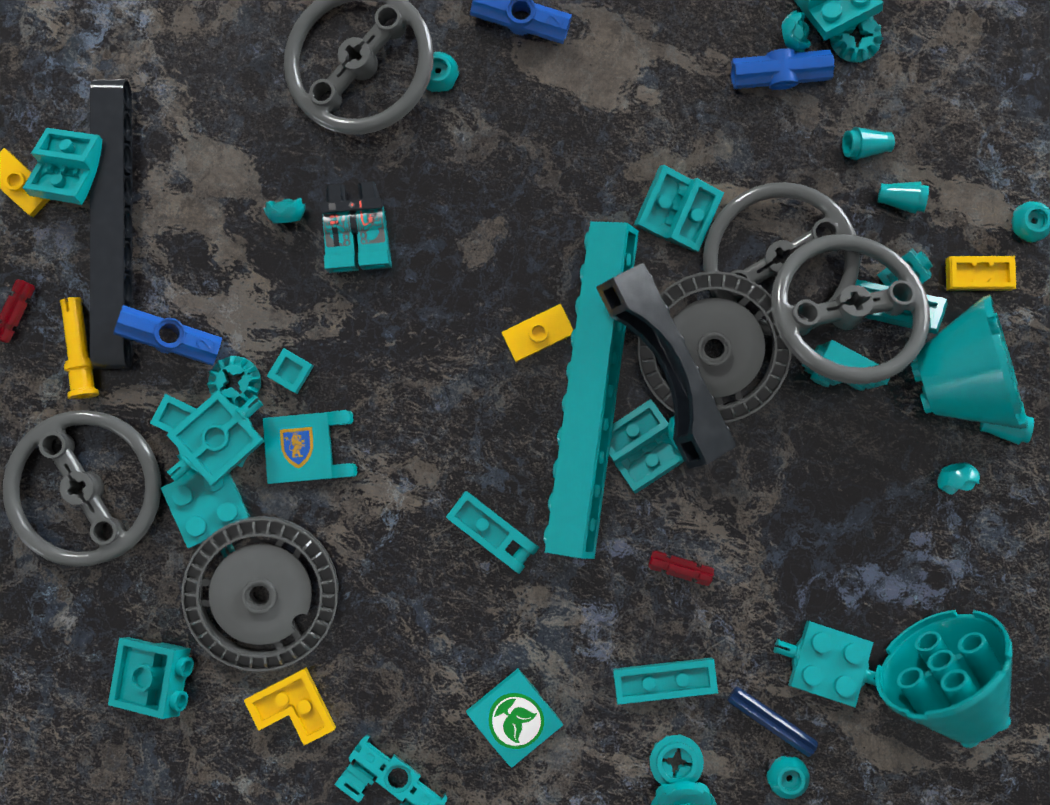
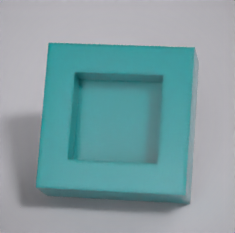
M283 348L267 377L298 394L314 365Z

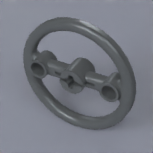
M315 0L302 12L288 36L284 51L285 80L296 104L310 119L320 126L343 134L377 132L393 125L406 116L423 96L433 69L434 51L432 38L424 19L409 0ZM374 1L385 4L376 11V23L362 39L352 37L346 39L340 45L338 50L339 66L327 79L316 80L311 85L309 93H307L300 76V54L307 34L314 24L324 14L345 3ZM397 18L394 24L385 26L389 19ZM410 25L417 40L418 64L413 80L403 96L392 106L373 116L343 118L332 115L331 112H335L341 106V94L354 79H370L378 69L376 54L389 39L395 40L403 36L406 26ZM331 91L330 97L327 100L321 101L322 95L325 92Z
M788 182L756 186L731 200L717 215L705 241L703 254L704 272L719 271L718 251L725 230L740 212L759 201L771 198L797 199L819 209L825 217L818 220L810 231L791 242L787 240L774 242L769 246L763 259L746 269L731 272L746 277L757 284L771 276L776 278L783 265L781 262L771 265L777 256L776 253L780 256L789 255L801 245L818 238L816 235L818 227L829 228L832 235H856V232L840 206L816 189ZM844 251L843 275L838 288L827 302L835 300L846 287L856 284L860 267V253ZM709 290L714 298H725L737 302L743 297L728 290ZM806 317L801 318L802 320L808 322ZM761 318L758 323L761 326L763 335L772 336L767 320Z
M848 234L826 235L812 239L797 248L787 258L773 284L771 295L772 314L781 339L802 364L828 379L849 384H869L891 378L903 371L917 357L928 336L930 325L929 303L918 276L910 265L897 253L872 239ZM852 251L864 254L886 266L898 278L888 289L870 293L864 287L850 285L833 301L816 304L811 300H801L796 305L788 303L789 286L796 271L807 260L825 252ZM905 310H908L913 315L911 334L904 348L889 361L871 367H849L837 364L815 352L801 337L808 334L814 326L833 323L842 330H852L867 315L885 312L891 316H898ZM798 314L804 315L808 322L802 320Z
M89 410L68 411L57 414L29 430L10 455L3 480V502L6 515L20 540L34 553L44 559L60 565L74 567L93 566L109 562L133 548L147 533L153 523L161 496V475L158 463L151 447L143 436L131 425L115 416ZM91 425L110 430L127 442L137 455L144 474L145 493L139 515L128 531H125L124 524L120 519L111 516L101 499L104 493L103 480L98 474L85 472L73 452L75 449L74 440L70 435L66 434L67 427ZM59 437L62 442V448L55 454L52 449V443ZM38 445L43 456L52 458L63 476L60 483L62 498L72 505H80L91 523L90 536L95 543L99 544L97 550L77 552L56 547L44 540L28 522L20 499V483L26 461ZM81 482H85L86 486L82 489L84 494H80L78 491L82 488ZM106 522L110 523L113 528V535L109 540L102 533V528Z

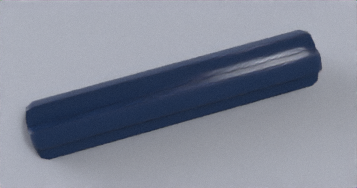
M735 687L728 697L730 704L807 757L814 754L818 747V742L741 688Z

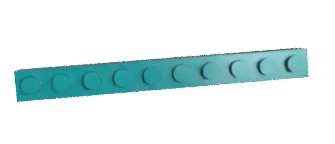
M590 221L589 231L585 235V263L580 269L582 285L580 296L577 298L575 305L577 321L576 328L571 334L573 350L571 361L568 363L566 370L568 379L567 394L564 395L562 400L563 423L557 435L559 452L558 459L553 465L555 481L553 492L548 500L550 517L543 537L546 545L545 553L581 559H595L626 331L624 324L611 318L596 287L634 267L639 230L628 223Z

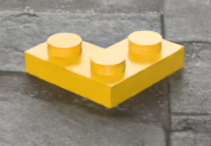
M307 667L244 699L258 731L289 715L303 745H306L336 728Z

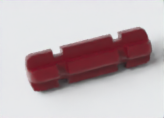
M20 279L15 281L11 289L14 293L12 296H8L0 313L1 342L9 343L15 332L12 329L14 326H18L28 305L25 301L27 298H31L35 290V286Z
M657 550L653 551L650 555L648 567L651 570L661 572L663 569L666 570L665 574L691 582L693 578L696 579V583L709 586L713 580V567L703 564L699 567L697 562L673 555L668 558L666 553Z

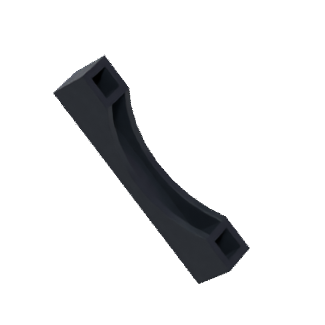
M644 262L597 286L596 289L611 318L624 324L638 335L653 352L663 369L674 405L675 424L673 440L688 469L707 465L735 448L736 444L731 436V431L725 424L716 406L715 399L705 385L700 370L694 363L685 345V340L679 333L670 315L669 308L663 302L654 284V279L648 272Z

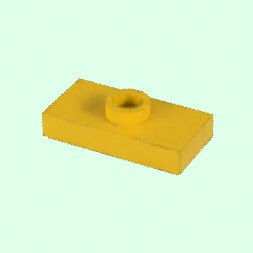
M3 148L0 151V189L28 215L34 217L50 199L32 197L26 193L23 186L32 172L8 150Z
M949 256L946 258V291H1012L1016 289L1015 256Z
M559 304L501 332L515 362H518L570 337L573 328L562 305Z

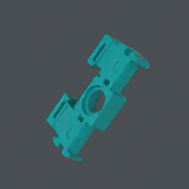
M365 735L349 756L350 764L334 784L358 803L364 797L362 791L368 783L370 785L374 783L373 779L375 776H377L375 782L401 801L399 805H445L447 802L446 793L440 797L419 781L421 774L395 754L392 758H389L367 740L370 735ZM355 759L356 762L351 764L352 760ZM401 768L406 771L408 781L404 786L394 787L389 783L388 775L393 769Z

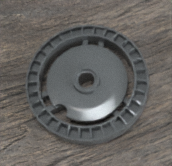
M721 271L700 272L686 276L671 284L660 293V296L669 310L681 299L703 290H728L743 296L738 302L714 297L700 299L684 307L673 318L679 333L685 340V345L694 363L700 370L705 385L716 400V406L724 422L729 423L757 412L773 398L788 373L792 353L778 333L772 314L771 295L762 286L734 273ZM750 300L759 308L754 314L744 307ZM765 316L773 341L770 364L757 386L742 396L741 390L756 377L764 360L765 339L758 321ZM638 337V359L644 380L653 395L667 409L674 412L669 384L663 377L653 352ZM711 339H718L723 343V350L717 356H710L704 351L705 344ZM735 394L736 400L723 403L722 397Z
M268 516L247 517L218 529L199 546L185 570L181 603L184 618L191 634L199 645L213 658L225 665L240 670L255 672L273 671L290 666L305 658L326 636L335 617L339 584L336 569L329 553L309 531L296 523L281 518ZM256 536L278 539L275 545L256 543L236 549L222 560L212 577H205L206 571L216 554L234 541ZM284 542L296 548L293 554L282 548ZM301 553L312 565L320 589V603L316 617L303 634L294 618L300 614H308L312 600V586L304 565L298 559ZM203 586H209V597H203ZM256 586L265 587L269 591V599L265 601L257 600L253 595V588ZM205 607L211 608L212 614L219 626L231 637L253 645L274 643L276 648L251 649L230 641L213 625ZM292 634L295 640L285 645L283 639Z

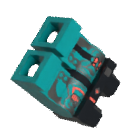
M374 181L358 183L359 199L347 200L345 185L327 186L326 202L321 203L325 243L324 268L329 273L359 271L358 263L362 270L392 268L385 204L379 195ZM356 237H357V240H358V251H359V252H358V256H357Z

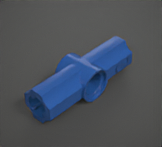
M472 0L470 16L508 27L516 35L531 34L560 44H564L572 14L536 4L533 0ZM517 11H525L529 16L526 19L519 20L513 14Z
M783 48L771 51L766 56L733 58L731 61V82L734 89L769 86L771 90H784L795 87L798 83L828 81L833 78L834 56L831 50L795 53L793 49Z
M124 305L113 333L114 335L155 347L161 353H174L211 366L214 365L222 337L182 325L180 321L174 318L164 319ZM162 329L173 330L176 333L177 341L174 343L162 341L159 331Z

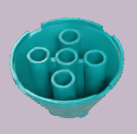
M991 295L984 296L926 342L917 357L911 362L916 382L922 381L924 385L922 386L923 394H921L925 413L933 412L934 415L1018 429L1028 428L1024 405L1020 398L1016 375L998 314L994 313L992 306L994 303Z
M950 610L926 617L900 633L886 648L888 656L882 666H877L875 681L879 695L891 710L959 742L965 748H972L979 742L992 737L997 732L1007 729L1011 724L1009 712L1012 643L1004 626L993 616L973 610V614H957L956 610Z

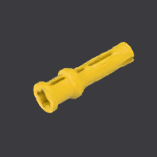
M69 297L68 302L65 298L60 300L68 360L64 364V371L68 372L70 391L67 393L68 399L73 400L87 399L99 395V390L94 386L92 371L94 368L88 353L82 308L83 301L79 297Z

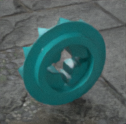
M873 16L830 38L831 46L840 58L855 63L863 62L873 57L879 50L883 40L881 24H877ZM858 25L860 34L865 35V37L856 46L854 36L848 33H852Z
M230 355L227 358L218 360L217 364L209 371L207 386L211 396L219 390L232 404L241 407L254 394L258 395L261 388V376L257 367L250 360ZM226 372L235 377L243 375L242 379L238 382L242 393L232 387L225 388L229 382Z
M681 734L666 735L658 743H655L649 756L651 772L661 785H670L681 781L695 783L703 771L704 759L699 746L692 739ZM677 748H679L678 751L680 752L681 759L686 760L687 763L678 765L675 775H673L671 763L663 759L673 758Z

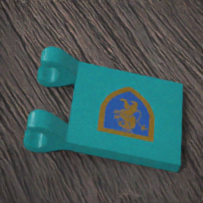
M347 410L263 418L267 484L357 476L356 464L333 465L330 426L352 424L353 413Z

